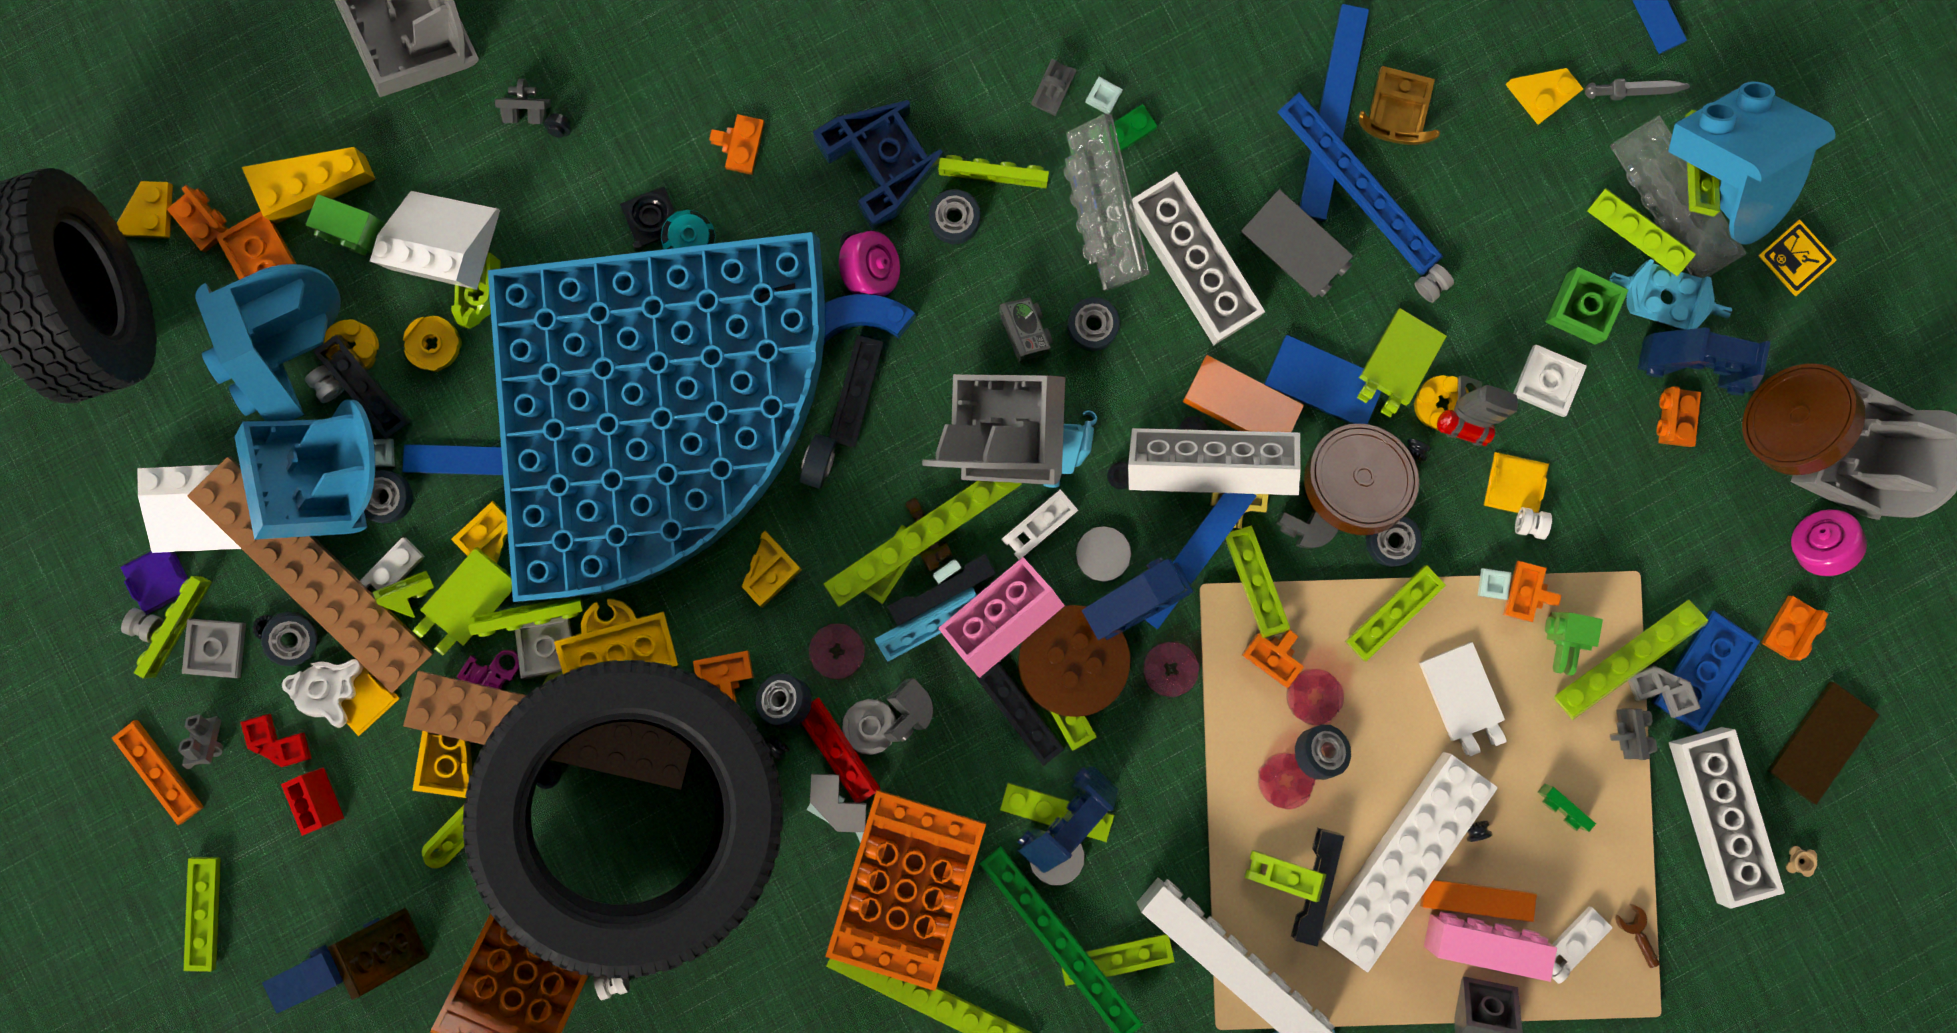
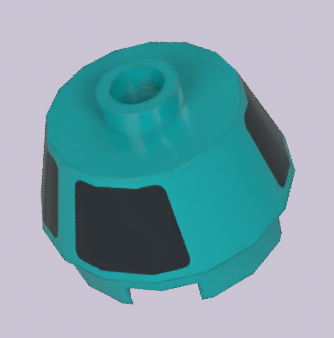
M692 210L678 211L668 217L661 232L664 250L715 244L716 239L714 227L709 219L698 211Z

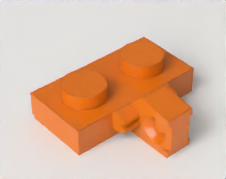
M737 114L734 128L727 127L726 132L711 130L709 139L711 144L723 146L722 152L728 154L725 164L727 170L753 175L764 129V120Z
M1521 561L1516 562L1503 615L1533 622L1536 608L1542 609L1543 603L1559 606L1562 595L1548 592V585L1543 583L1547 568Z
M1290 629L1285 631L1280 639L1274 636L1271 641L1262 638L1261 634L1257 633L1242 653V656L1287 689L1304 668L1302 664L1292 658L1295 651L1291 649V646L1299 636Z
M749 651L693 661L697 677L718 687L721 692L726 693L735 702L734 689L740 688L739 681L754 678Z

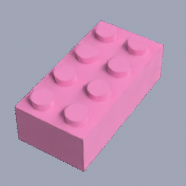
M1022 557L938 629L980 678L1065 605L1045 580Z
M1440 911L1439 916L1430 914L1424 947L1436 957L1551 982L1557 947L1548 943L1549 938L1540 936V933L1528 929H1522L1521 933L1512 930V927L1499 923H1495L1493 927L1484 924L1485 921L1471 917H1467L1466 922L1463 919L1457 918V915Z

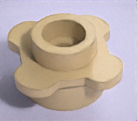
M1798 846L1791 847L1789 850L1791 855L1790 861L1786 864L1787 871L1790 873L1799 872L1806 877L1812 876L1817 867V853L1811 849L1805 851L1801 850ZM1800 859L1804 860L1803 864H1800Z

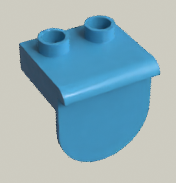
M1747 82L1715 102L1706 104L1702 109L1675 123L1668 152L1722 180L1719 188L1720 209L1730 220V235L1733 240L1740 244H1751L1768 234L1790 210L1806 182L1815 151L1835 139V130L1828 121L1775 96V90L1770 85L1762 82Z
M286 264L260 270L214 292L211 291L206 283L201 285L196 291L195 298L214 346L202 352V357L214 379L219 384L229 379L235 382L229 386V390L236 405L245 416L258 411L265 421H290L304 415L283 363L324 343L325 333L337 318L341 304L340 294L333 280L316 268L305 265Z
M344 400L338 406L332 418L324 420L242 422L235 435V442L254 540L351 534L367 528L364 510L370 501L374 486L375 450L369 419L358 401Z

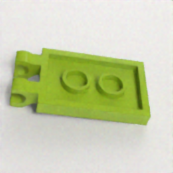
M1399 308L1359 376L1360 379L1365 381V384L1357 398L1367 403L1369 399H1372L1377 389L1387 394L1389 398L1383 406L1381 413L1388 417L1397 412L1401 403L1407 406L1447 336Z
M476 547L420 609L426 617L414 628L413 632L422 638L435 623L448 633L435 647V650L442 656L456 641L464 646L473 636L470 635L468 627L470 617L493 613L512 592L511 575Z

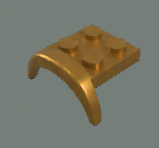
M1382 66L1379 70L1369 115L1367 116L1365 111H1360L1359 123L1361 127L1370 135L1393 143L1418 145L1435 140L1440 135L1439 130L1423 132L1435 79Z

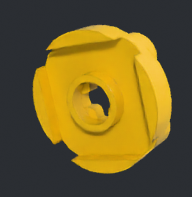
M439 316L417 318L407 327L403 337V341H405L404 352L407 359L421 369L434 372L441 371L450 366L457 358L459 349L462 346V341L456 328L449 321ZM436 337L438 339L437 347L435 349L431 348L428 351L426 349L428 347L426 340Z
M349 319L336 322L327 329L324 343L335 334L342 335L346 342L356 343L353 350L368 370L374 365L377 349L379 350V342L376 334L370 327ZM333 345L325 355L332 359L330 356L341 350L340 346Z
M1436 376L1420 386L1414 401V409L1418 419L1427 427L1437 429V420L1440 414L1444 412L1443 407L1438 408L1436 406V403L1439 402V396L1449 400L1447 410H1454L1458 399L1457 377Z

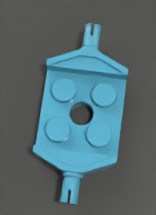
M1652 259L1644 262L1633 276L1627 277L1613 272L1610 277L1612 279L1609 280L1628 289L1627 308L1630 314L1679 329H1696L1711 314L1728 319L1731 315L1729 312H1732L1731 307L1722 306L1714 302L1711 277L1700 278L1683 272L1676 276L1665 267L1654 264ZM1663 290H1667L1672 294L1673 301L1671 304H1665L1661 300Z

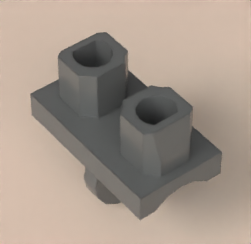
M1051 59L1031 105L1056 116L1076 74V69L1064 66Z
M522 78L518 79L517 86L508 87V94L517 95L518 98L502 97L501 99H495V108H500L503 123H519V109H528V123L543 124L546 119V109L551 107V99L528 98V95H537V88L528 87L527 80Z
M1634 708L1617 709L1618 722L1616 724L1618 733L1610 734V740L1619 741L1624 759H1650L1649 754L1657 751L1656 740L1651 736H1646L1645 727L1651 726L1653 722L1651 712Z
M201 715L191 716L186 719L184 727L190 732V736L183 739L179 745L178 752L184 756L182 766L190 769L196 764H210L213 757H218L222 754L223 745L217 742L221 719L217 716L205 719Z

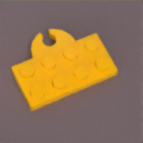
M607 598L608 606L614 611L612 619L604 621L598 617L599 604L596 601L584 613L581 622V634L554 641L563 674L588 664L592 665L613 660H645V662L672 665L671 667L678 665L664 611L636 618L633 610L626 603L613 598Z

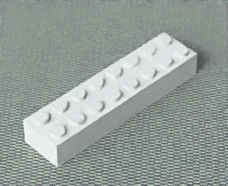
M1443 752L1325 918L1320 938L1368 973L1498 787L1452 754Z
M1157 878L1136 902L1141 913L1279 1033H1334L1332 1030L1335 1026L1317 1008L1312 1012L1313 1007L1296 990L1291 994V988L1277 973L1273 971L1270 975L1268 973L1270 970L1262 960L1253 953L1248 956L1246 954L1248 950L1232 934L1227 938L1225 936L1226 931L1211 916L1205 919L1203 917L1205 913L1189 897L1186 901L1181 898L1183 894L1180 892V889L1170 880L1166 879L1163 882Z

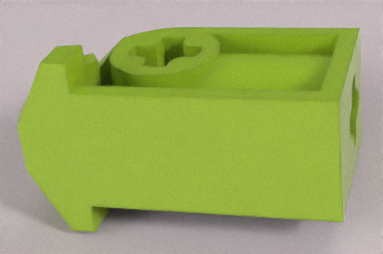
M487 253L477 290L455 285V301L451 311L457 324L462 327L471 329L491 314L488 270L500 269V260L491 253Z

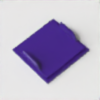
M151 551L120 567L126 578L124 583L132 599L138 602L145 615L177 600L181 594L180 588L182 584L188 579L175 552L152 553Z

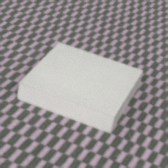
M1534 345L1513 394H1516L1518 399L1565 417L1587 366L1541 346Z

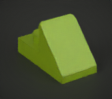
M427 571L376 590L373 592V595L378 605L415 618L407 598L422 597L434 586Z

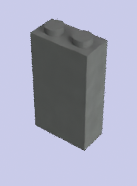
M1280 189L1241 231L1243 235L1313 298L1318 294L1323 297L1333 286L1330 282L1336 274L1342 276L1353 265L1349 262L1353 255Z

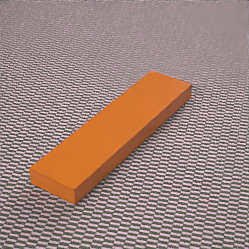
M138 720L132 721L112 737L113 741L177 825L183 824L204 807Z
M1434 879L1422 895L1420 906L1534 922L1537 894L1534 892Z

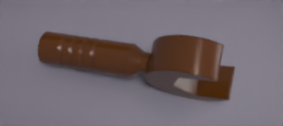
M1630 904L1636 912L1633 922L1625 923L1620 916L1616 915V923L1623 931L1635 934V940L1649 968L1657 967L1660 965V962L1646 934L1642 932L1647 925V915L1640 907Z

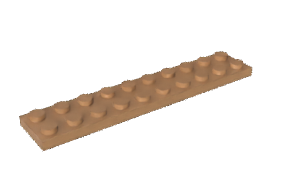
M227 457L187 495L199 509L391 693L401 686L434 654L388 608L378 605L374 595L314 536L254 540L241 468L232 457Z
M419 670L403 726L485 745L495 726H498L501 719L526 695ZM617 722L597 726L579 734L566 743L551 760L681 790L691 749L677 737L660 728L643 723Z

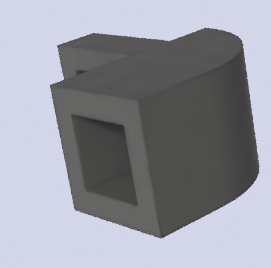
M1314 508L1306 523L1285 512L1281 513L1276 521V524L1282 526L1281 532L1294 538L1296 535H1299L1295 546L1301 548L1323 546L1330 542L1338 531L1337 528L1327 523Z
M914 678L905 679L887 698L901 713L900 717L883 734L890 742L905 741L914 732L912 727L916 730H925L932 719L933 705L928 693Z

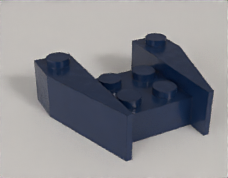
M908 100L839 116L813 131L814 142L829 164L854 149L879 187L858 200L859 210L873 231L898 216L939 166V160L942 158L943 152L941 149L927 156L902 119L910 114V102Z
M1706 327L1653 333L1643 339L1637 369L1647 371L1646 375L1663 377L1665 374L1686 367L1692 369L1712 368L1714 369L1713 373L1720 375L1717 387L1727 389L1728 394L1743 396L1745 392L1756 390L1763 378L1771 342L1756 343L1709 332L1710 328Z
M1162 557L1146 565L1147 571L1084 608L1082 612L1097 639L1100 640L1105 637L1108 640L1195 593L1179 563L1173 564L1170 559L1163 561Z
M1089 766L1087 769L1082 767L1073 777L1075 783L1071 787L1081 796L1077 795L1070 801L1066 807L1069 811L1064 817L1060 818L1058 816L1047 829L1050 833L1035 828L1031 832L1028 829L1017 841L1020 845L1016 850L1042 873H1046L1072 857L1071 853L1105 814L1114 809L1118 788L1094 766Z
M379 917L364 924L363 927L366 928L380 920ZM326 944L309 952L311 958L262 982L276 1013L297 1005L343 982Z

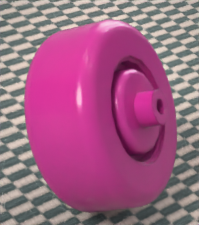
M867 231L852 235L844 242L839 254V270L844 284L852 294L885 296L891 293L898 283L900 260L895 246L888 237L877 231Z
M1823 510L1807 516L1796 526L1791 537V546L1798 562L1805 570L1820 576H1835L1851 570L1862 560L1867 549V539L1860 523L1851 514L1840 510Z

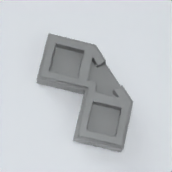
M1650 665L1628 680L1635 701H1641L1662 693L1672 718L1701 708L1691 682L1668 673L1657 666Z
M811 774L810 803L837 832H864L866 826V803L839 802V774Z

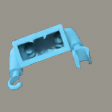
M1092 411L1083 412V416L1090 415L1093 418V421H1085L1083 426L1064 424L1062 474H1072L1074 468L1080 466L1091 452L1094 433L1092 426L1097 422V416ZM1059 480V482H1058L1057 484H1055V485H1050V484H1043V485L1046 486V487H1052V488L1059 487V486H1060V480Z

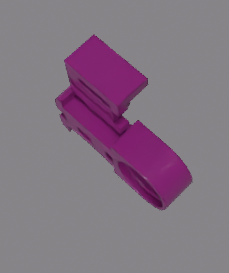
M511 649L503 650L496 655L490 666L485 665L484 667L475 663L477 659L474 655H471L457 675V678L501 689L505 681H511L519 669L518 653ZM508 654L514 657L515 666L513 669L505 670L501 667L500 659L503 655Z

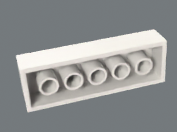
M1175 172L1129 201L1128 210L1213 345L1261 317L1265 312L1178 172Z
M1132 428L1128 463L1129 490L1299 495L1300 433Z
M1720 727L1669 742L1716 902L1731 909L1784 894L1783 885L1736 730Z

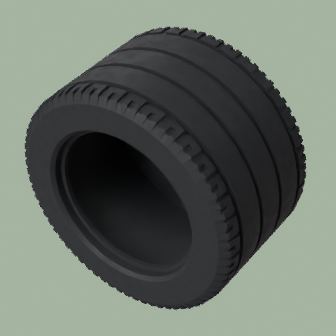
M613 660L592 665L588 664L570 670V672L562 673L545 682L540 687L535 688L521 699L517 705L515 704L501 719L498 726H495L483 749L480 750L472 775L469 778L465 795L466 802L463 809V839L472 879L475 880V887L484 904L490 909L489 912L500 926L507 930V934L521 946L527 947L529 952L545 961L552 962L554 966L571 972L577 971L581 975L607 976V979L628 978V976L638 978L656 974L658 971L666 972L683 965L684 962L688 960L691 962L708 952L707 950L712 946L716 947L730 935L733 928L736 930L749 914L750 908H754L764 891L765 884L769 882L775 866V858H778L781 842L780 833L783 831V798L781 785L778 781L779 775L773 757L770 756V749L761 733L759 734L757 726L740 709L741 706L726 693L721 692L718 687L697 677L696 674L671 667L672 665L645 662V660ZM617 722H635L651 725L665 730L685 743L706 770L715 803V818L711 838L705 853L693 871L682 882L666 893L653 899L633 904H607L593 901L563 885L551 873L541 858L535 844L531 823V808L536 785L552 757L566 743L579 734L597 726Z

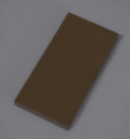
M1829 682L1767 772L1812 804L1817 805L1879 714L1835 682Z
M406 907L328 946V950L352 1000L429 958Z

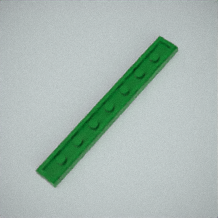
M1000 846L980 863L982 868L1114 1033H1134L1143 1026V1022L1005 850Z

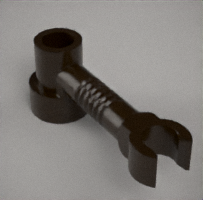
M916 497L905 503L915 522L925 516ZM939 541L920 553L929 572L940 567L939 563L953 557L946 542L940 544Z

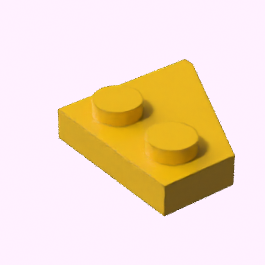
M1567 68L1514 78L1505 84L1538 125L1583 90L1582 86Z
M141 181L117 222L120 232L122 231L124 237L170 238L171 214L167 208L172 205L173 184Z
M492 501L451 540L467 556L478 547L494 562L498 563L508 535L507 515Z
M766 531L760 537L762 540L758 551L752 558L750 563L751 569L746 574L742 584V588L762 608L802 570Z

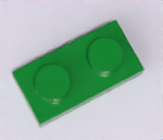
M1142 104L1098 132L1097 137L1109 156L1113 158L1155 131L1158 126Z
M1544 784L1538 791L1544 797L1542 803L1555 813L1559 810L1566 816L1563 821L1574 830L1578 831L1580 828L1590 832L1596 825L1592 819L1555 787Z

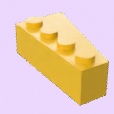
M355 147L242 167L263 217L276 224L311 209L318 194L333 199L376 180L366 156Z
M422 731L412 791L466 798L469 778L473 772L470 741Z

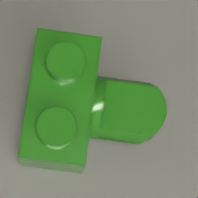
M1551 612V617H1548L1545 623V632L1547 633V639L1553 640L1556 645L1553 671L1555 673L1561 674L1564 672L1570 676L1576 673L1580 650L1591 651L1592 647H1598L1603 619L1570 612Z

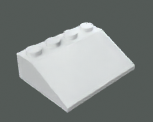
M410 191L378 233L370 262L393 271L477 290L500 210Z
M218 465L137 468L138 498L152 553L241 549L187 497Z

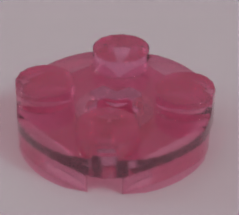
M839 623L830 624L821 628L812 638L809 655L813 667L822 675L832 679H841L853 674L861 666L865 656V646L860 635L852 627ZM836 643L841 644V649L845 650V654L839 655L838 659H834V655L829 652L830 648L835 647Z
M1165 642L1154 646L1147 653L1144 659L1143 673L1146 683L1153 691L1163 696L1177 697L1188 692L1196 683L1199 663L1195 654L1187 646L1178 642ZM1175 662L1178 673L1176 675L1171 674L1169 677L1166 676L1164 665Z
M1307 669L1299 673L1289 686L1286 699L1289 709L1296 718L1307 724L1321 725L1331 721L1340 712L1344 703V692L1339 681L1329 672L1321 669ZM1312 689H1317V693L1322 694V699L1317 700L1315 705L1312 704V700L1308 699V694L1312 693Z
M1282 752L1272 755L1259 768L1258 787L1262 796L1269 803L1283 809H1295L1309 800L1315 785V779L1307 776L1299 768L1294 753ZM1284 773L1287 776H1293L1294 780L1290 781L1291 787L1289 788L1279 784V781L1282 779L1281 775Z

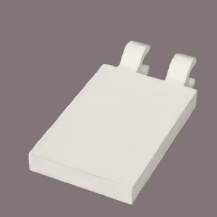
M1473 642L1419 662L1450 739L1452 741L1460 739L1466 755L1473 756L1481 752L1472 733L1484 728L1491 745L1495 744V746L1507 742L1503 731L1498 725L1505 718Z

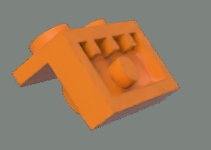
M185 185L181 188L185 194L168 207L167 210L201 251L207 252L218 243L216 236L228 230L225 226L227 220L218 210L211 209L207 204L210 200L199 188L194 190Z
M1676 386L1664 389L1659 401L1662 414L1656 428V433L1659 436L1658 443L1685 447L1695 446L1701 392L1681 390L1680 387Z
M1787 596L1760 643L1788 660L1801 661L1811 652L1812 642L1816 635L1820 634L1825 628V620L1829 613L1824 610H1816L1794 596Z

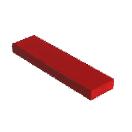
M818 697L812 701L811 710L802 722V725L834 772L840 775V781L855 803H861L881 788L820 698Z

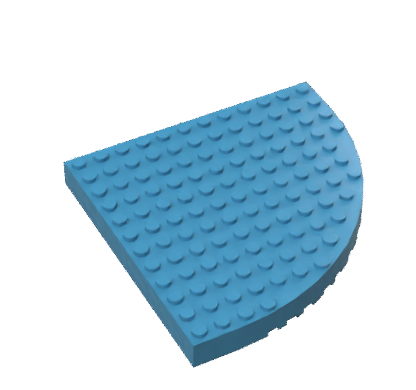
M813 232L488 270L513 602L569 598L604 593L652 579L680 566L710 547L733 528L761 499L783 468L801 434L813 402L822 364L825 336L824 284L820 239ZM795 283V289L777 292L773 289ZM769 290L770 298L761 302L760 295Z

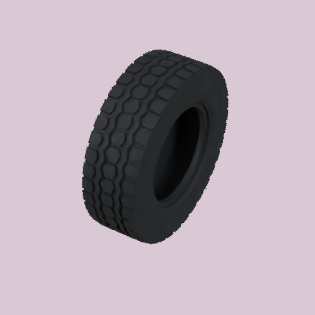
M44 168L0 181V354L7 364L12 366L11 369L20 378H23L29 387L36 389V392L59 403H77L135 385L145 379L152 370L151 368L155 361L154 357L156 356L157 349L155 346L157 344L156 325L152 314L151 300L148 297L149 293L143 281V275L139 266H137L131 248L127 245V240L122 231L120 232L118 229L119 227L113 217L108 214V210L98 201V198L92 191L88 190L87 186L81 181L76 180L74 176L60 169Z

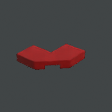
M271 714L240 722L247 749L268 758L274 764L286 767L312 759L305 732L278 740Z

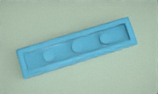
M973 587L875 638L887 662L940 634L941 631L938 628L977 596Z

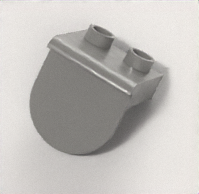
M335 0L379 97L467 69L475 65L479 60L459 18L454 0Z
M953 374L952 425L945 424L936 451V459H923L922 465L962 468L961 480L1057 484L1062 474L1065 377Z
M1847 378L1858 389L1865 405V422L1860 437L1853 448L1835 464L1815 473L1793 475L1790 482L1857 514L1880 520L1881 516L1919 517L1936 510L1946 503L1957 491V415L1942 410H1915L1853 378Z

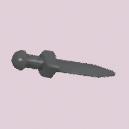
M1621 78L1605 85H1596L1594 82L1589 83L1585 88V95L1590 99H1594L1595 96L1610 95L1612 100H1622L1626 96L1671 94L1690 88V85L1670 80L1625 82V79Z

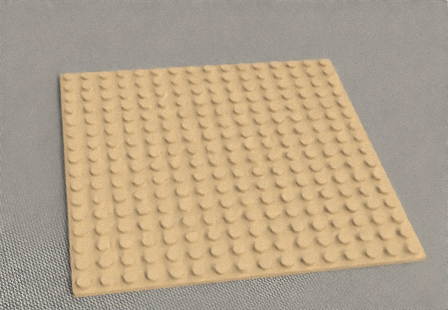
M1639 572L1545 574L1543 583L1548 585L1547 591L1562 596L1559 606L1543 603L1542 609L1536 608L1533 622L1503 615L1507 600L1478 596L1480 576L1439 577L1446 586L1366 662L1350 648L1345 640L1411 578L1273 582L1289 622L1290 630L1299 636L1291 646V649L1295 651L1292 658L1304 666L1288 689L1242 656V653L1256 634H1261L1242 583L1202 584L1200 586L1211 917L1226 931L1225 936L1227 938L1232 934L1248 950L1246 953L1248 956L1252 953L1265 963V966L1270 970L1268 972L1270 975L1273 971L1277 973L1291 988V994L1296 990L1313 1007L1312 1012L1317 1008L1335 1027L1455 1023L1454 1017L1463 976L1518 987L1521 1021L1660 1016L1659 965L1649 968L1635 940V934H1630L1620 929L1615 919L1616 915H1618L1625 923L1633 922L1636 912L1630 904L1643 909L1647 915V925L1642 932L1646 934L1659 960L1650 760L1624 759L1619 741L1610 740V734L1618 733L1616 710L1634 708L1647 711V699L1635 701L1627 681L1574 720L1554 700L1556 694L1643 633L1641 575ZM1551 612H1570L1603 619L1598 647H1592L1591 651L1580 650L1577 670L1573 676L1566 675L1564 672L1559 674L1553 671L1556 645L1553 640L1547 639V633L1545 632V623L1547 618L1551 617ZM1285 632L1266 637V639L1271 641L1274 636L1280 639ZM1469 642L1474 644L1505 718L1498 725L1507 741L1498 746H1495V744L1491 745L1485 728L1474 732L1472 735L1478 743L1481 752L1473 756L1464 753L1460 739L1455 741L1450 739L1419 665V662ZM1321 724L1332 725L1340 729L1351 746L1350 764L1338 776L1326 780H1315L1307 776L1298 766L1295 758L1296 741L1303 731ZM1646 726L1645 731L1646 736H1648V726ZM1443 752L1452 754L1498 787L1474 821V825L1475 822L1488 821L1489 826L1487 829L1492 832V836L1484 840L1468 842L1467 836H1469V833L1467 832L1434 879L1534 892L1537 894L1534 922L1424 908L1420 906V898L1367 973L1321 938L1319 939L1318 947L1297 942L1291 937L1295 916L1303 910L1305 898L1245 878L1246 869H1250L1252 859H1250L1252 850L1313 870L1316 855L1312 847L1317 827L1340 833L1344 836V841L1325 914L1326 918ZM1544 784L1555 787L1592 819L1596 825L1590 832L1580 828L1578 831L1574 830L1563 821L1566 816L1559 810L1555 813L1542 803L1544 797L1538 793L1540 788ZM1262 864L1260 873L1266 874L1267 864ZM1589 906L1613 927L1573 968L1568 978L1559 984L1553 978L1549 982L1441 959L1424 947L1430 914L1439 916L1440 911L1455 914L1457 918L1463 919L1466 922L1467 917L1483 920L1485 921L1484 924L1493 927L1495 923L1512 927V930L1521 933L1522 929L1532 930L1540 933V936L1549 938L1548 943L1553 944ZM1558 955L1555 962L1560 965L1564 959ZM1213 975L1215 1025L1217 1029L1273 1028Z

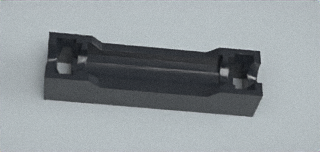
M335 334L313 351L350 397L362 405L369 420L385 439L392 438L399 430L412 422L362 363L342 335ZM335 344L339 345L341 350L330 356L332 359L325 355L330 347ZM397 416L401 421L393 428L387 430L385 425Z
M985 554L966 564L963 573L915 598L906 596L887 607L897 626L996 573Z
M1317 827L1312 847L1316 855L1313 870L1326 874L1319 902L1305 899L1303 910L1295 916L1291 937L1297 942L1318 947L1344 841V836L1340 833Z

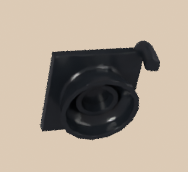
M665 187L641 194L620 204L635 239L633 247L636 252H641L643 246L660 240L664 223L668 217L675 213Z

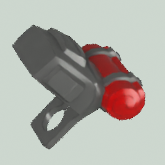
M1461 375L1458 377V399L1454 410H1445L1440 414L1437 420V429L1441 433H1445L1447 437L1460 438L1471 442L1475 446H1487L1495 436V427L1493 425L1501 423L1517 412V395L1490 385L1482 387L1481 381ZM1466 385L1472 386L1474 391L1466 393Z

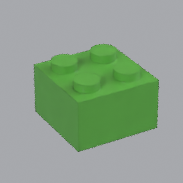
M318 194L306 226L315 230L313 235L324 239L325 242L338 247L340 245L344 246L352 252L366 256L367 252L372 253L377 235L386 223L368 212Z
M1577 267L1566 274L1545 322L1596 345L1607 340L1628 293V289Z

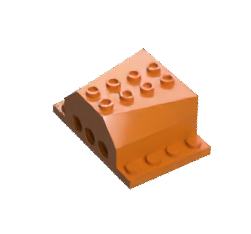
M877 790L825 957L936 991L986 823Z
M490 913L430 1032L562 1033L588 976L581 975L577 971L571 972L554 966L552 962L545 961L528 951L527 947L521 946L508 935L507 930L501 927Z

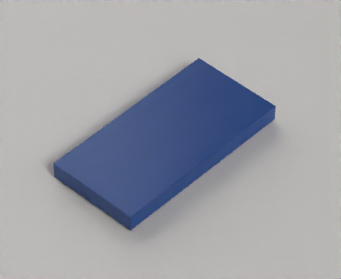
M1285 335L1264 385L1292 399L1350 424H1368L1381 394V391L1377 389L1372 399H1369L1367 403L1361 401L1357 396L1365 384V381L1359 378L1364 368L1288 335Z
M1709 611L1706 616L1708 623L1696 631L1670 672L1692 684L1701 708L1676 717V719L1697 733L1703 732L1760 640L1715 611ZM1662 693L1655 695L1651 703L1670 714Z

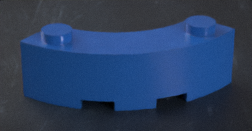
M854 294L839 297L825 303L824 344L838 333L857 326L878 328L893 334L899 339L916 319L915 312L901 303L882 296Z

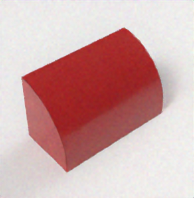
M324 768L300 775L281 784L302 836L344 819Z

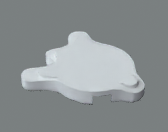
M352 659L340 665H334L329 662L311 663L313 666L304 672L299 671L294 675L287 676L283 680V690L294 700L299 711L312 717H326L333 726L340 728L347 723L348 719L341 703L343 700H351L356 696L354 680L362 672L363 665L357 659Z

